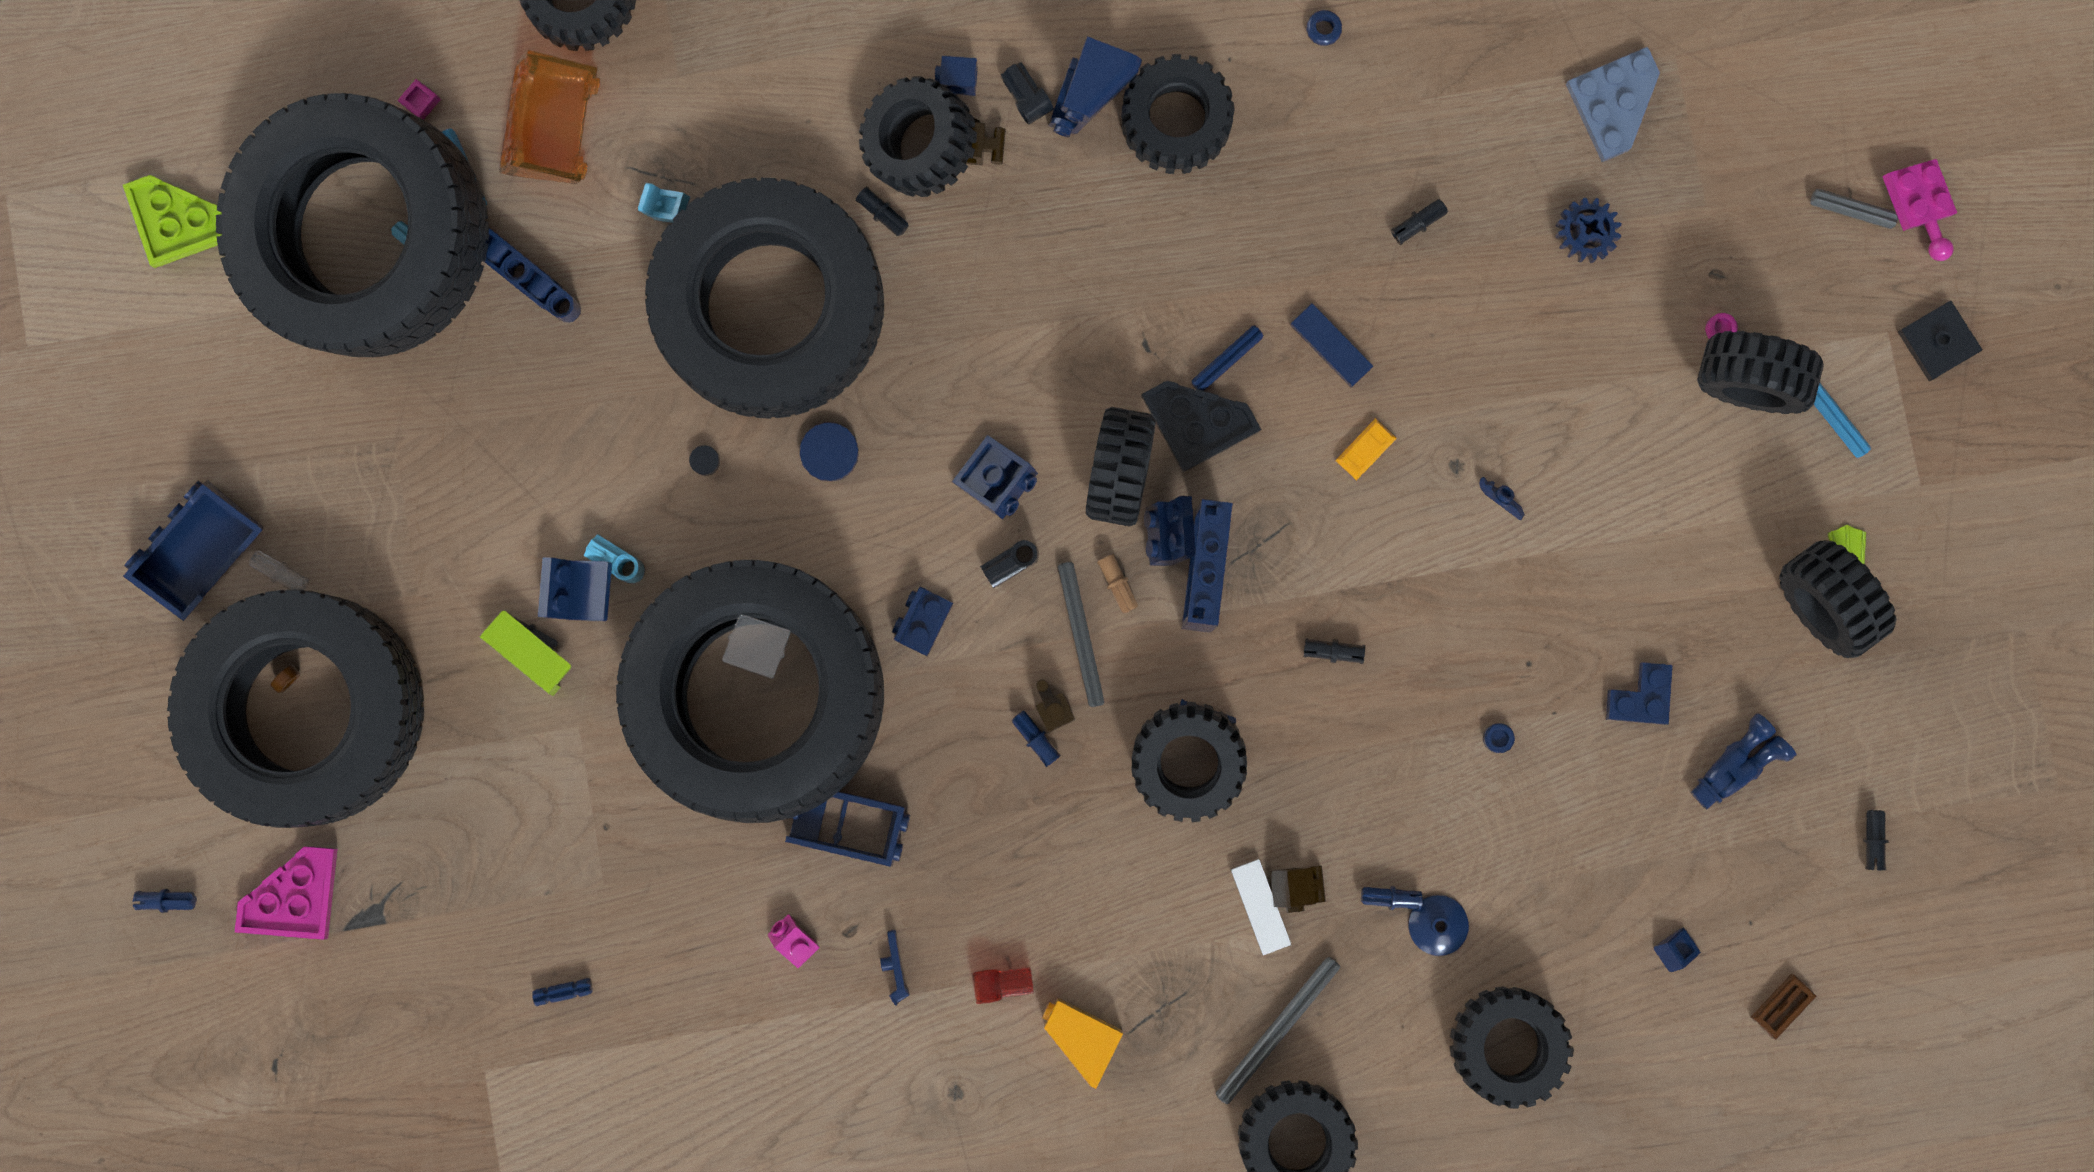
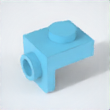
M646 183L638 210L654 220L673 223L672 219L682 209L684 211L687 209L690 196L683 192L664 190L651 183Z

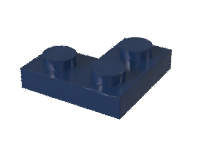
M1640 663L1638 692L1608 690L1606 720L1669 725L1673 665Z

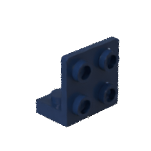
M543 557L538 617L606 622L608 620L612 563L607 561H572Z

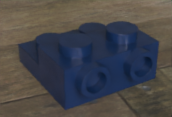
M987 435L952 482L1003 520L1006 515L1011 516L1015 513L1019 506L1018 499L1023 492H1030L1035 487L1038 472L1027 461Z
M1179 496L1169 502H1156L1146 507L1144 514V525L1148 533L1146 555L1149 558L1150 566H1172L1195 556L1192 496Z

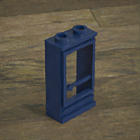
M839 791L832 797L844 800L837 832L833 835L834 844L818 840L827 801L808 812L793 817L790 835L786 836L785 840L788 843L891 867L894 861H900L903 844L898 842L901 831H907L910 814H905L907 807ZM848 802L893 812L883 855L838 845L839 841L842 840L841 831Z

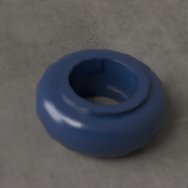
M1320 10L1310 16L1306 31L1313 43L1320 46H1328L1334 44L1339 39L1342 33V23L1334 12ZM1322 21L1328 22L1333 30L1330 34H1321L1317 31L1316 24Z

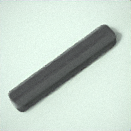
M1816 189L1810 199V204L1889 229L1895 227L1898 221L1895 211L1822 189Z

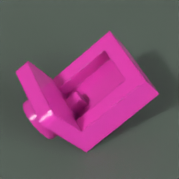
M789 914L783 920L777 921L768 933L774 948L797 968L820 948L817 942L802 930Z

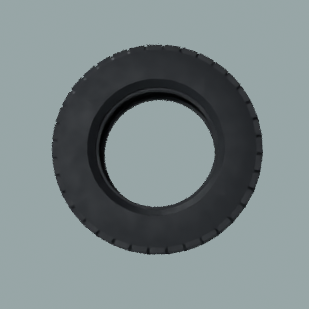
M349 93L322 94L308 97L307 100L301 99L269 116L270 120L265 119L252 131L255 136L249 134L239 147L242 154L235 153L228 166L232 173H225L220 188L225 190V193H219L216 210L222 212L216 215V233L221 234V236L216 237L219 255L225 256L220 259L226 276L230 277L228 278L229 283L235 294L240 296L239 299L247 310L253 313L252 315L264 326L268 327V329L291 342L310 349L350 357H383L398 354L419 346L418 344H423L435 337L436 333L442 332L453 322L451 318L456 319L466 306L464 301L469 302L477 287L474 283L479 282L484 265H481L482 261L486 262L488 244L485 243V240H489V222L485 221V219H488L486 201L482 199L484 194L479 180L475 179L477 176L458 147L436 127L395 105L376 98ZM361 162L380 163L390 172L402 190L408 212L406 241L396 264L380 281L356 293L336 295L320 283L306 261L301 240L303 215L312 194L328 176L352 164Z
M762 560L727 561L711 565L710 567H704L673 583L672 587L667 588L654 599L655 602L647 607L640 616V621L636 622L629 635V641H626L617 675L616 703L618 704L617 711L620 726H622L621 730L627 746L630 748V752L642 771L660 790L687 808L714 818L742 823H769L793 818L818 807L832 798L848 784L865 762L876 740L882 720L884 706L882 667L871 635L861 619L835 591L822 581L800 569L776 562ZM749 625H768L785 629L797 635L806 645L817 668L819 695L813 718L800 738L789 748L775 756L754 762L726 760L717 755L701 740L691 721L688 710L687 691L693 668L710 644L734 629Z

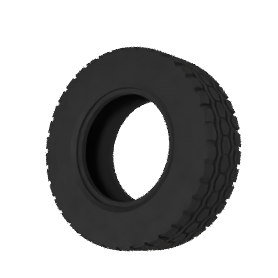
M761 177V180H757V178L741 179L740 183L736 181L723 184L720 189L715 187L703 193L704 197L694 199L687 205L688 208L685 211L682 209L672 219V225L668 224L661 235V242L658 241L652 253L654 259H650L647 271L649 278L646 279L645 296H647V299H645L646 313L649 316L648 323L654 336V341L664 359L675 373L702 398L717 405L719 408L735 412L738 415L771 419V417H791L793 414L799 415L809 412L810 409H816L828 403V400H833L844 391L843 389L846 386L849 387L858 378L857 375L859 373H862L869 362V357L873 355L877 346V339L880 337L883 325L884 292L882 279L874 254L861 229L837 203H833L832 199L821 192L816 193L815 189L803 184L799 186L796 182L781 179V181H777L776 178ZM772 245L798 251L815 263L822 272L825 283L823 310L813 330L797 345L788 350L770 355L743 353L729 347L718 339L710 320L709 299L713 284L724 266L737 255L755 247Z
M287 589L268 591L265 594L260 593L247 597L245 600H240L228 606L227 611H220L210 619L211 623H205L195 634L197 636L196 639H191L183 651L186 654L184 657H180L175 668L177 673L176 676L172 677L169 689L172 693L171 696H168L167 711H170V716L167 719L169 732H172L173 735L170 737L173 750L178 753L176 758L182 770L188 772L185 775L193 786L199 787L198 791L208 801H215L213 804L224 812H231L232 816L246 822L250 821L252 824L276 828L309 827L334 823L356 815L365 810L367 806L373 805L384 796L383 793H387L398 782L396 780L397 777L400 778L409 766L407 762L412 760L417 749L416 741L420 740L423 728L420 726V722L424 721V707L421 702L424 701L423 687L419 686V682H421L417 667L413 666L415 661L409 649H405V643L383 619H379L378 615L367 608H363L357 603L340 597L313 591ZM310 647L329 658L342 673L349 689L351 713L347 730L334 751L312 767L293 771L272 762L255 744L247 723V700L256 677L269 662L288 651Z

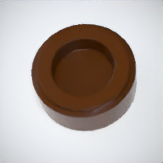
M290 665L275 677L270 686L277 693H283L300 677V671L293 665Z

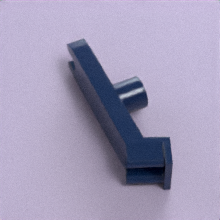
M890 930L887 934L891 956L880 958L882 972L894 970L897 990L892 992L889 997L894 1005L897 1006L910 993L905 984L896 930Z

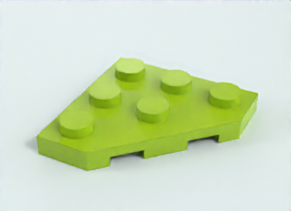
M152 175L123 184L151 267L157 268L218 246L216 237L221 236V234L216 233V215L222 212L216 211L217 205L172 186Z

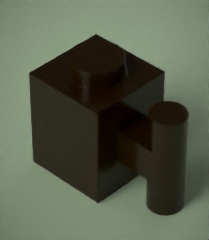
M974 118L975 127L971 129L977 132V141L972 143V148L975 149L973 158H968L966 164L983 166L984 152L992 153V164H1003L1006 129L995 127L994 138L986 137L985 123H980V120Z
M1043 679L1038 680L1036 688L1043 702L1035 705L1047 732L1050 733L1075 721L1063 693L1053 696L1047 681Z
M1322 865L1310 866V868H1289L1270 871L1274 907H1286L1287 913L1305 911V905L1326 902Z

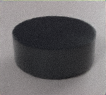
M702 445L696 447L691 452L689 463L697 474L709 476L718 470L720 457L712 447Z

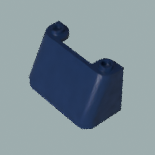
M1087 36L1079 61L1074 57L1070 61L1048 126L1054 128L1053 132L1064 137L1077 134L1135 77L1142 63L1141 58Z

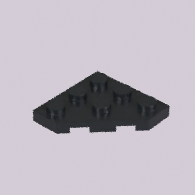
M1168 380L1141 394V398L1150 414L1156 418V425L1183 473L1262 430L1248 404L1232 401L1209 392L1184 387Z

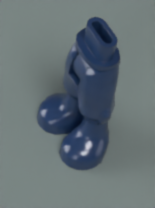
M1756 713L1749 722V730L1740 741L1727 746L1725 752L1709 768L1704 777L1698 779L1699 785L1690 793L1707 810L1715 802L1720 804L1723 801L1722 799L1733 795L1750 781L1757 779L1763 772L1764 767L1774 760L1788 762L1796 757L1797 754L1786 740L1778 735H1774L1776 730L1763 715ZM1772 737L1754 756L1748 758V754L1753 748Z

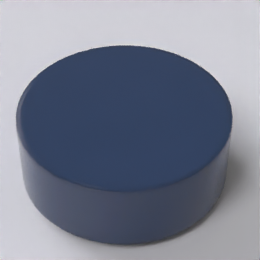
M1502 723L1488 726L1483 734L1485 747L1493 753L1509 751L1515 741L1512 729Z

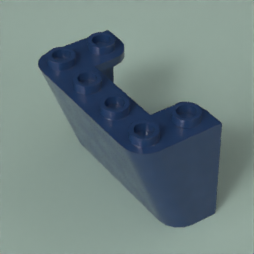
M198 480L184 495V498L188 500L185 506L178 503L167 516L172 521L164 529L159 525L148 538L152 544L145 551L139 548L124 565L128 569L123 575L124 578L182 621L188 617L209 590L264 528L209 480H206L204 483Z

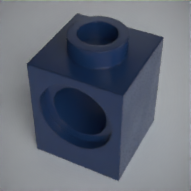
M942 56L941 66L936 65L935 80L956 95L976 96L977 58Z

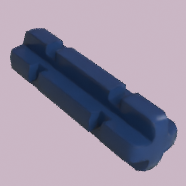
M589 978L578 980L576 983L572 981L550 986L548 989L546 987L532 991L534 1005L540 1006L549 1003V1001L554 1003L577 997V995L579 997L589 995L593 992L592 983Z

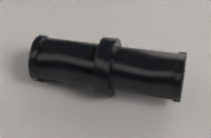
M1306 638L1303 657L1328 659L1330 663L1346 661L1363 664L1365 645L1339 643L1337 639L1328 642Z

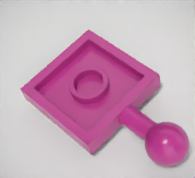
M1937 159L1896 170L1882 176L1903 231L1925 225L1931 240L1928 248L1930 257L1936 261L1949 259L1953 254L1954 247L1949 239L1943 238L1937 221L1957 214V210Z

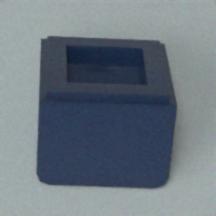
M1684 927L1654 947V951L1669 972L1684 969L1701 953Z

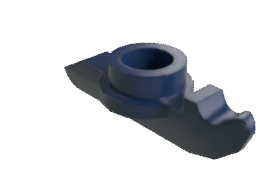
M1481 477L1479 484L1484 494L1518 520H1522L1525 514L1521 505L1513 500L1515 497L1513 490L1505 485L1497 488L1494 486V481H1487L1485 477Z

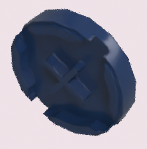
M823 423L814 426L805 434L800 445L799 455L802 465L811 476L820 481L828 482L844 479L854 470L858 462L859 449L855 437L847 428L836 423Z

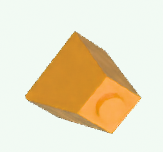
M1057 998L1055 1004L1049 1002L1042 1016V1019L1046 1020L1044 1029L1087 1083L1096 1089L1117 1048L1123 1031Z

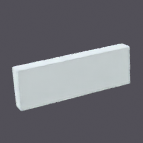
M1257 859L1230 869L1262 955L1290 946L1291 942L1277 907H1274L1273 895L1260 860Z

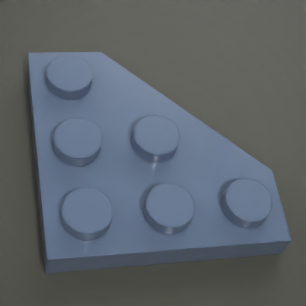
M1648 47L1571 79L1566 83V87L1601 162L1628 152L1632 148L1660 74Z

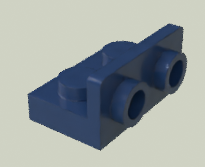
M920 586L917 592L911 591L905 604L909 609L904 618H898L892 633L896 634L894 638L896 642L928 657L953 603Z

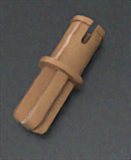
M1112 554L1099 560L1097 564L1109 585L1107 589H1111L1121 611L1128 613L1137 608L1138 604L1127 583L1129 579L1124 577L1115 559V555Z

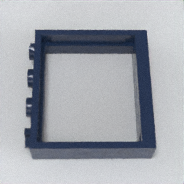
M1202 499L1195 512L1194 534L1196 552L1195 556L1191 557L1189 561L1181 629L1211 633L1219 624L1233 503Z

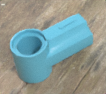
M599 534L586 547L584 556L591 561L611 562V574L615 575L618 579L630 584L639 582L643 578L645 573L643 563ZM627 562H633L635 565L634 572L629 576H624L622 572L623 566Z

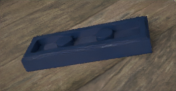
M1313 303L1290 324L1351 388L1373 368V365Z

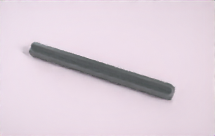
M1327 957L1216 1091V1096L1223 1103L1229 1104L1339 971L1340 965L1334 959Z

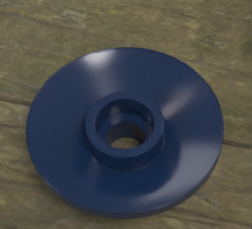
M1433 895L1422 900L1421 910L1412 909L1409 916L1408 929L1411 939L1419 949L1430 955L1444 956L1455 952L1463 945L1468 935L1469 922L1465 910L1457 901L1447 896ZM1438 921H1444L1446 925L1442 932H1438L1435 928Z

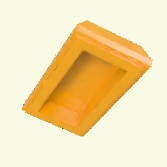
M1375 418L1335 461L1357 481L1397 438Z

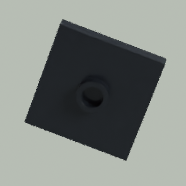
M1951 300L1898 331V334L1928 381L1934 380L1983 350Z

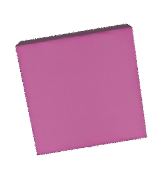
M415 79L397 101L415 116L424 120L441 99L419 80Z

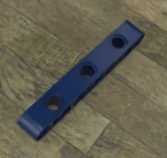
M489 228V240H485V243L488 244L485 263L544 310L546 309L559 320L568 323L575 321L581 314L580 303L566 292L558 282ZM519 265H524L525 271L523 275L515 277V269ZM564 301H569V310L566 313L560 314V304Z

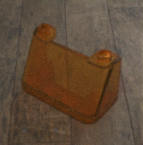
M527 50L516 63L512 80L500 159V174L578 184L581 180L585 179L587 163L583 162L580 149L587 102L592 94L597 95L600 86V78L596 77L597 67L532 50Z

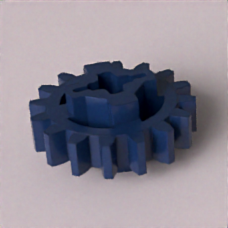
M1583 198L1580 201V205L1574 201L1569 205V210L1564 209L1560 214L1563 219L1556 223V227L1562 230L1555 237L1564 241L1559 246L1560 249L1568 247L1570 250L1567 257L1570 258L1577 254L1578 262L1581 263L1588 257L1590 263H1594L1597 260V255L1603 260L1608 256L1607 250L1612 252L1617 247L1613 241H1618L1621 238V234L1615 232V230L1619 229L1622 223L1614 222L1613 219L1618 213H1609L1607 211L1610 206L1609 203L1600 207L1598 198H1595L1591 204H1589L1587 198ZM1582 213H1592L1593 215L1585 216ZM1587 226L1592 229L1590 235L1585 232ZM1570 230L1573 231L1574 240L1571 236ZM1592 245L1595 248H1584L1583 246Z

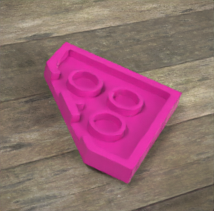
M306 846L299 850L285 865L280 866L262 881L261 885L238 902L235 932L321 940L328 939L338 849Z

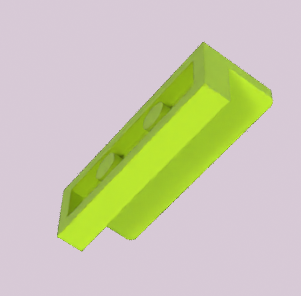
M501 611L480 636L481 639L551 696H554L561 688L557 684L572 667L506 611Z

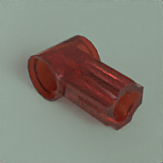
M1031 967L1003 971L989 969L972 973L976 1004L997 1002L1005 997L1034 993Z

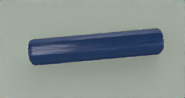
M1255 325L1251 326L1192 379L1193 387L1205 391L1262 340L1264 335L1261 330Z

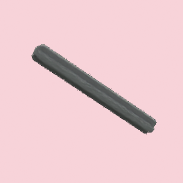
M1072 562L1062 563L1058 565L1088 704L1090 707L1101 706L1105 701L1074 564Z

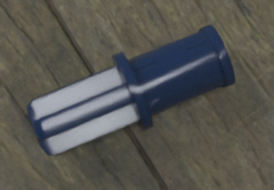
M1025 711L1020 712L1012 719V723L1028 742L1026 746L1031 747L1045 767L1061 756L1046 738V732H1041Z
M1391 886L1390 889L1363 887L1361 891V902L1364 905L1386 906L1389 910H1394V908L1421 910L1423 897H1419L1422 896V891L1396 889L1395 886Z
M162 889L160 892L136 891L132 902L140 901V904H133L135 910H159L161 913H167L169 910L194 909L197 897L193 892H170L168 889Z

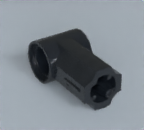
M1022 62L1013 64L1001 74L1003 83L1015 99L1016 107L1028 125L1054 110L1049 97L1041 87L1038 88Z
M1021 540L980 567L992 587L995 588L1023 570L1035 565L1039 559V551L1032 542ZM1023 546H1029L1033 550L1032 559L1026 563L1020 562L1017 557L1018 550Z

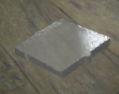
M740 614L733 633L728 635L730 641L722 661L773 679L781 658L785 657L784 649L791 631Z

